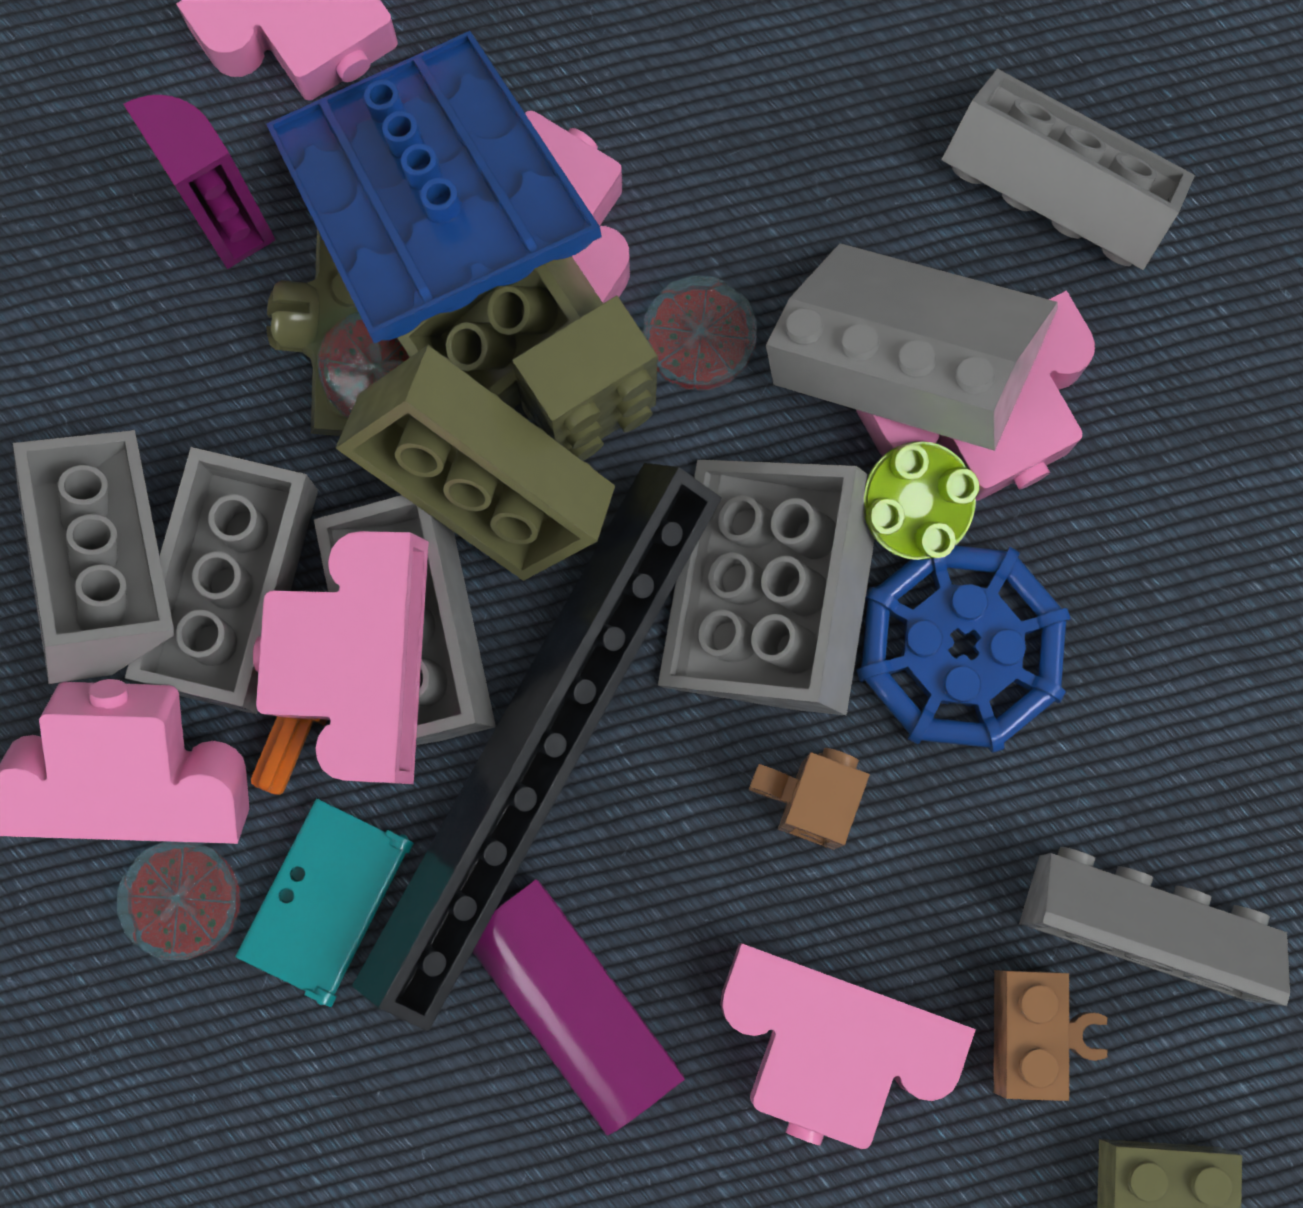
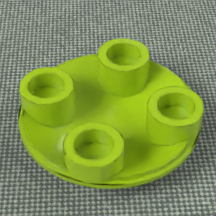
M914 441L899 445L888 451L877 461L866 480L864 504L866 511L865 520L868 528L882 547L902 558L925 560L945 557L952 552L955 545L964 537L971 525L975 512L976 497L980 488L979 480L975 473L969 470L955 453L942 445L925 441Z

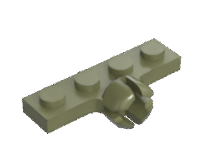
M317 229L315 280L308 283L280 280L274 285L267 307V316L272 318L271 326H266L269 344L275 350L302 352L311 359L313 366L311 434L341 436L351 412H348L339 401L370 373L372 374L371 385L373 384V341L372 367H370L340 329L344 325L350 326L356 321H362V318ZM341 331L369 368L325 361L323 355H325L327 350L326 345L329 342V338L333 337L335 332ZM330 363L369 371V374L339 399H336L335 392L329 385L324 364Z

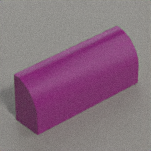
M147 95L123 104L227 269L276 241L228 150L200 110L182 99L167 95Z
M534 880L495 910L476 944L473 954L607 1136L632 1121L685 1080L683 1073L539 880Z

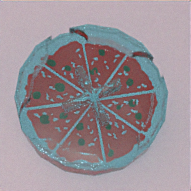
M689 276L671 282L660 291V295L654 299L652 305L650 304L644 316L643 334L658 355L657 372L666 381L687 390L708 391L729 384L746 369L755 350L757 321L749 301L740 292L738 294L733 288L727 286V282L710 276Z
M359 312L340 319L324 335L318 352L319 379L329 401L343 416L349 418L359 393L410 357L398 338L381 340L374 344Z
M164 841L144 850L134 860L135 862L129 867L127 874L123 876L117 894V914L125 935L143 951L162 960H192L213 951L231 933L240 912V886L232 866L215 849L197 842Z

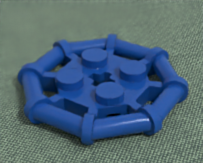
M955 545L952 552L945 557L925 560L910 559L876 588L868 587L866 591V621L861 668L856 670L860 682H867L909 733L907 739L917 745L921 741L986 747L991 753L1004 750V743L1052 703H1061L1066 693L1061 685L1066 622L1071 620L1068 608L1062 609L1018 558L1020 552L1012 547H1008L1006 551ZM947 568L992 572L994 574L986 588L972 584L963 586L951 584ZM930 573L932 574L937 589L936 592L913 610L899 603V598ZM1005 580L1011 584L1038 617L1021 621L998 594ZM891 616L905 624V640L902 656L886 660L889 617ZM958 630L962 635L971 633L976 638L977 642L974 645V650L977 656L975 659L970 660L966 655H961L956 659L950 654L949 649L954 644L953 638L950 636L952 632ZM1042 630L1039 675L1036 676L1022 668L1026 650L1025 635ZM905 670L928 697L921 711L890 674ZM1012 682L1029 690L1026 695L999 717L995 718L989 701ZM940 703L964 704L965 706L975 708L979 723L933 717Z

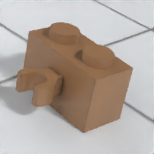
M824 748L823 752L819 753V755L811 752L804 759L796 778L759 764L755 770L749 790L787 803L777 830L835 850L846 843L870 774L856 769L859 762L857 758L831 748Z
M994 970L995 1094L1006 1099L1069 1101V1049L1077 1056L1092 1061L1107 1058L1106 1049L1089 1048L1083 1041L1085 1028L1091 1024L1107 1025L1106 1016L1099 1013L1083 1012L1074 1016L1069 1022V973Z

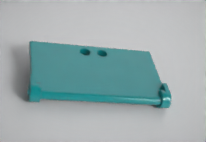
M316 798L235 957L306 991L304 995L316 1000L318 1004L332 1007L337 998L335 993L405 854L410 853L414 842L410 841L404 834L397 835L389 830L384 832Z

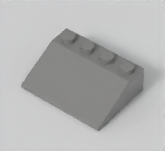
M840 243L789 298L766 344L773 385L995 451L1055 316L1058 302Z
M697 460L694 478L718 494L722 499L676 581L658 686L791 710L847 716L875 541L864 515V491L868 474L857 466Z

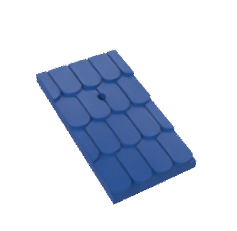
M471 31L266 124L374 344L381 340H391L403 336L414 330L422 321L439 313L452 312L463 308L478 295L494 287L516 283L527 277L535 268L552 260L565 259L576 255L586 249L593 241L602 237L599 224Z

